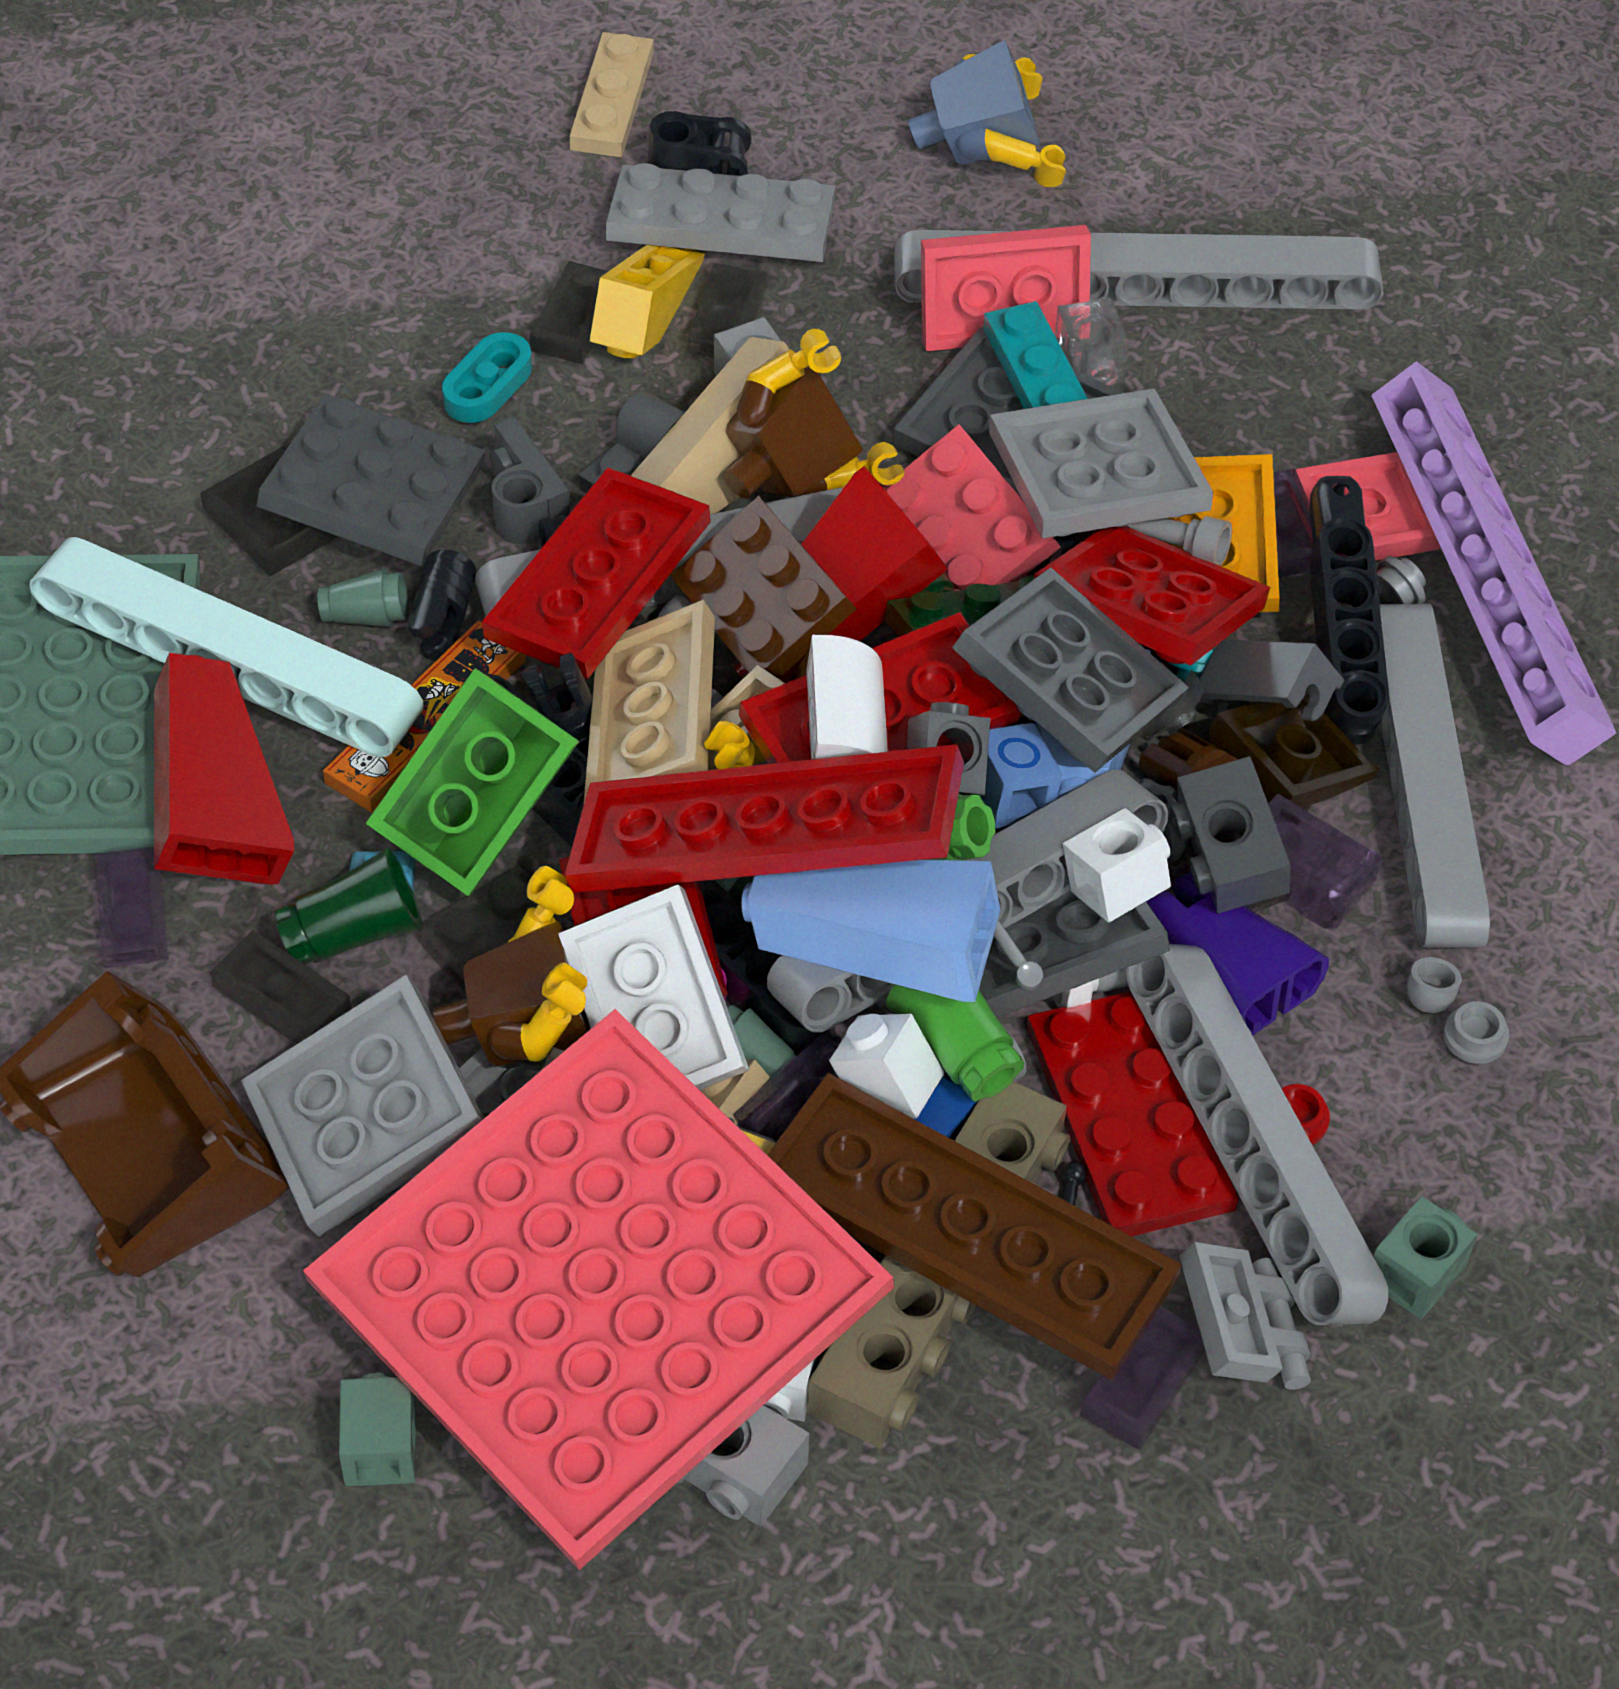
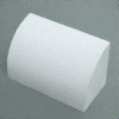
M812 635L807 664L811 760L888 752L883 668L880 657L872 648L854 639L834 635Z

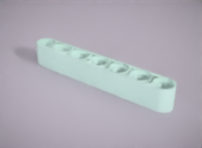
M68 537L30 580L29 587L32 595L39 604L51 613L165 663L169 653L199 655L207 659L230 662L242 698L370 755L387 757L392 754L423 711L424 704L421 696L406 681L84 539Z

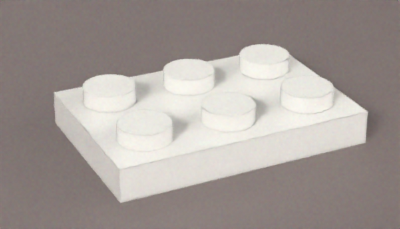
M679 884L558 933L569 965L588 979L587 987L583 990L586 995L584 1009L591 1028L616 1009L699 1090L749 1071L685 889Z

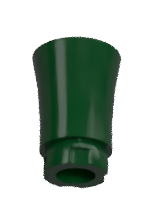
M385 848L360 866L336 879L296 896V902L282 906L274 911L277 921L276 926L281 940L298 967L311 963L318 958L325 961L363 945L423 929L422 917L414 892L402 866L389 848Z

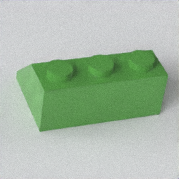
M474 668L365 824L470 897L579 741L489 676Z

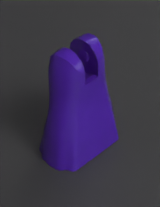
M1191 871L1175 880L1174 892L1176 898L1169 892L1163 891L1146 901L1167 931L1169 944L1197 946L1206 952L1252 1036L1276 1020L1277 1010L1284 1015L1314 995L1329 968V958L1246 906L1217 914L1210 893L1199 895Z

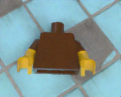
M820 329L808 330L802 336L800 351L795 353L790 349L751 371L746 378L738 402L737 412L727 423L726 430L740 458L723 474L727 486L740 498L748 499L759 488L764 492L790 498L844 488L854 473L863 466L883 485L896 484L904 476L905 471L902 465L899 464L885 469L878 468V465L884 459L898 455L895 447L889 443L881 442L875 444L869 450L867 459L859 461L857 456L863 451V448L819 374L835 370L841 361V354L837 346L832 345L820 353H815L818 349L829 343L826 333Z
M548 866L540 867L533 874L527 886V897L539 905L536 908L532 907L527 910L515 935L502 946L468 960L463 966L467 998L433 1009L434 1020L447 1045L477 1036L489 1063L500 1066L518 1061L539 1062L545 1059L547 1055H550L553 1047L565 1051L590 1030L589 1021L584 1009L586 995L583 992L587 987L588 979L569 965L564 947L558 933L564 930L560 921H556L553 917L554 914L563 915L567 913L574 903L573 892L570 887L566 886L567 880L564 875Z

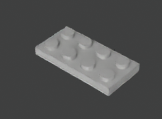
M648 163L636 164L634 166L622 164L606 221V241L823 262L835 201V185L820 184L810 179L796 181L766 179L758 174H745L742 176L714 174L706 169H691L688 171L663 169Z

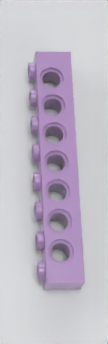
M1416 361L1371 396L1530 743L1564 765H1571L1617 734L1454 390Z

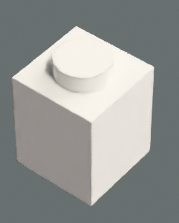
M868 1014L857 1016L829 1060L839 1079L913 1119L919 1116L945 1073L912 1014Z

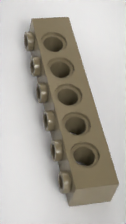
M1013 1081L1011 1085L997 1095L978 1101L955 1141L1041 1187L1036 1182L1043 1170L1046 1168L1054 1172L1058 1168L1070 1142V1135L1063 1133L1067 1106ZM1007 1156L1015 1159L1016 1161L1003 1162L996 1159L995 1157ZM886 1255L880 1265L893 1276L894 1288L830 1345L809 1380L807 1401L808 1414L881 1449L892 1428L903 1432L908 1426L920 1398V1395L914 1392L924 1374L932 1378L938 1374L951 1346V1340L946 1338L955 1321L965 1325L977 1306ZM919 1308L928 1314L916 1317L907 1315L901 1310ZM885 1360L895 1364L897 1367L890 1370H879L872 1367L869 1363Z

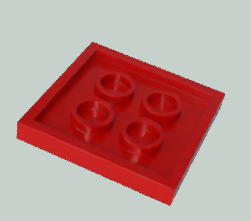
M1127 526L1100 529L1035 573L1033 578L1034 580L1051 567L1137 643L1155 650L1156 654L1165 661L1175 664H1188L1190 666L1265 608L1271 588L1222 566L1192 556L1189 552Z

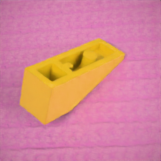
M645 245L601 276L590 342L607 346L608 353L622 358H637L639 355H644L662 339L704 260L705 253L686 248Z

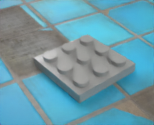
M1155 388L990 415L989 434L1042 539L1068 536L1073 533L1109 527H1123L1138 522L1168 517L1175 518L1186 514L1211 510L1213 490Z
M407 974L241 1080L306 1225L318 1237L419 1174L484 1119L418 987Z

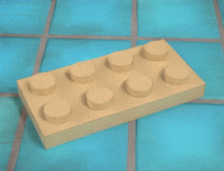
M704 600L625 631L595 669L584 803L589 785L592 782L708 770L709 750L703 744L710 734L715 616Z

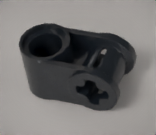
M666 111L655 116L650 123L648 164H653L663 169L683 171L706 169L714 174H722L723 159L728 160L727 173L724 175L742 176L748 174V164L744 155L751 145V130L744 122L732 117L718 118L689 115L678 111ZM726 132L730 133L729 147L724 146Z

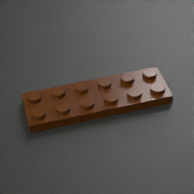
M827 1073L767 1155L850 1236L1112 1381L1179 1278L1182 1264L830 1073Z

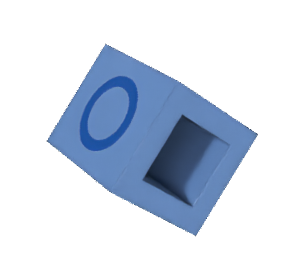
M1034 723L989 730L985 795L980 797L992 809L995 829L1009 827L1057 799L1063 774Z

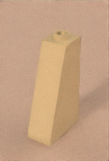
M749 337L631 476L705 503L710 507V514L719 512L738 499L739 496L727 486L723 474L740 458L739 453L726 433L727 423L737 412L738 402L749 373L790 350L785 342Z

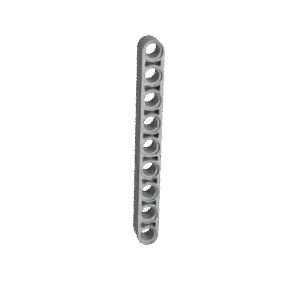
M915 230L901 235L896 240L894 246L895 289L897 295L906 302L922 303L921 240L1013 231ZM1091 233L1090 305L1368 309L1375 306L1384 294L1378 248L1374 242L1367 238Z

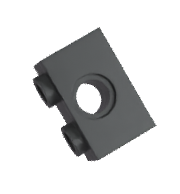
M1251 757L1177 777L1178 802L1170 804L1173 824L1180 840L1190 838L1196 856L1189 858V865L1199 895L1210 893L1217 914L1290 893L1291 865ZM1223 831H1233L1242 836L1239 840L1231 843H1223L1213 838L1216 834Z

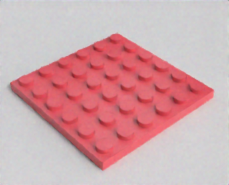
M616 1009L604 1017L303 1270L307 1281L578 1570L592 1560L894 1288L893 1276Z

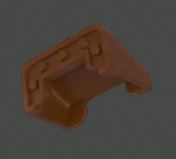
M109 971L100 976L0 1067V1093L4 1098L0 1102L1 1111L22 1132H27L33 1128L50 1138L103 1218L94 1228L98 1242L93 1246V1249L100 1261L118 1276L123 1275L125 1272L136 1277L143 1276L272 1205L290 1189L273 1150L182 1022L158 1000Z

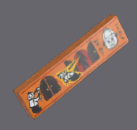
M478 620L411 685L417 690L423 700V711L392 754L387 757H377L349 745L323 770L324 783L372 813L474 668L484 674L498 675L507 680L526 661L525 654L485 639L482 622Z

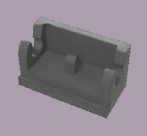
M1223 640L1216 646L1192 693L1203 703H1210L1213 699H1223L1219 702L1217 713L1237 708L1241 701L1283 703L1287 708H1296L1305 695H1310V701L1304 707L1302 713V720L1314 721L1323 714L1334 690H1340L1344 679L1315 643Z

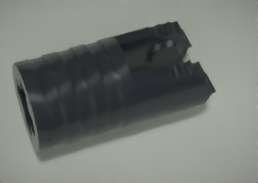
M437 550L431 552L426 557L408 626L413 637L423 639L424 642L421 643V650L427 659L430 658L433 661H437L458 640L477 573L475 564L470 558L453 550Z
M568 653L560 656L559 668L564 683L550 690L544 673L537 664L526 667L521 673L539 712L577 739L579 742L576 747L588 758L593 697L574 655Z

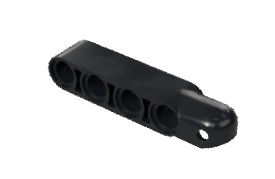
M1325 476L1317 481L1310 494L1309 514L1313 545L1310 580L1317 647L1341 675L1344 682L1340 690H1334L1324 713L1354 745H1360L1370 741L1377 733L1389 699L1374 545L1371 532L1365 525L1362 489L1351 476ZM1345 487L1349 491L1347 495L1344 494ZM1334 552L1342 553L1348 557L1340 556ZM1339 602L1347 603L1354 608L1345 607L1339 604ZM1343 653L1353 654L1359 659H1351ZM1348 705L1358 706L1364 709L1365 712L1355 711L1349 708Z

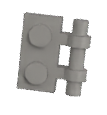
M1194 1242L1179 1255L1212 1375L1267 1383L1280 1372L1284 1387L1289 1390L1303 1388L1311 1382L1306 1364L1311 1353L1304 1333L1296 1330L1290 1310L1295 1300L1284 1279L1280 1277L1279 1270L1272 1258H1263L1252 1263L1248 1250Z

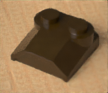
M1305 695L1296 708H1287L1283 703L1258 701L1217 713L1209 729L1213 745L1237 759L1251 757L1276 825H1295L1302 822L1312 804L1327 800L1374 779L1380 770L1359 751L1324 712L1317 720H1302L1304 707L1310 701L1309 695Z

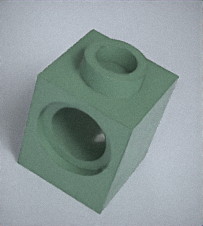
M1421 1196L1379 1244L1373 1256L1385 1277L1388 1286V1297L1422 1320L1466 1268L1478 1234L1467 1227L1465 1222L1456 1213L1446 1208H1439ZM1415 1250L1426 1251L1435 1258L1424 1257Z
M374 1372L363 1375L359 1379L341 1380L339 1457L345 1486L415 1483L414 1394L395 1375Z

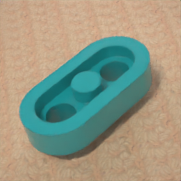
M498 332L484 337L445 377L442 383L443 405L447 414L455 420L465 423L481 422L493 416L529 378L532 372V356L529 343L523 337L509 332ZM500 366H509L508 368H498Z

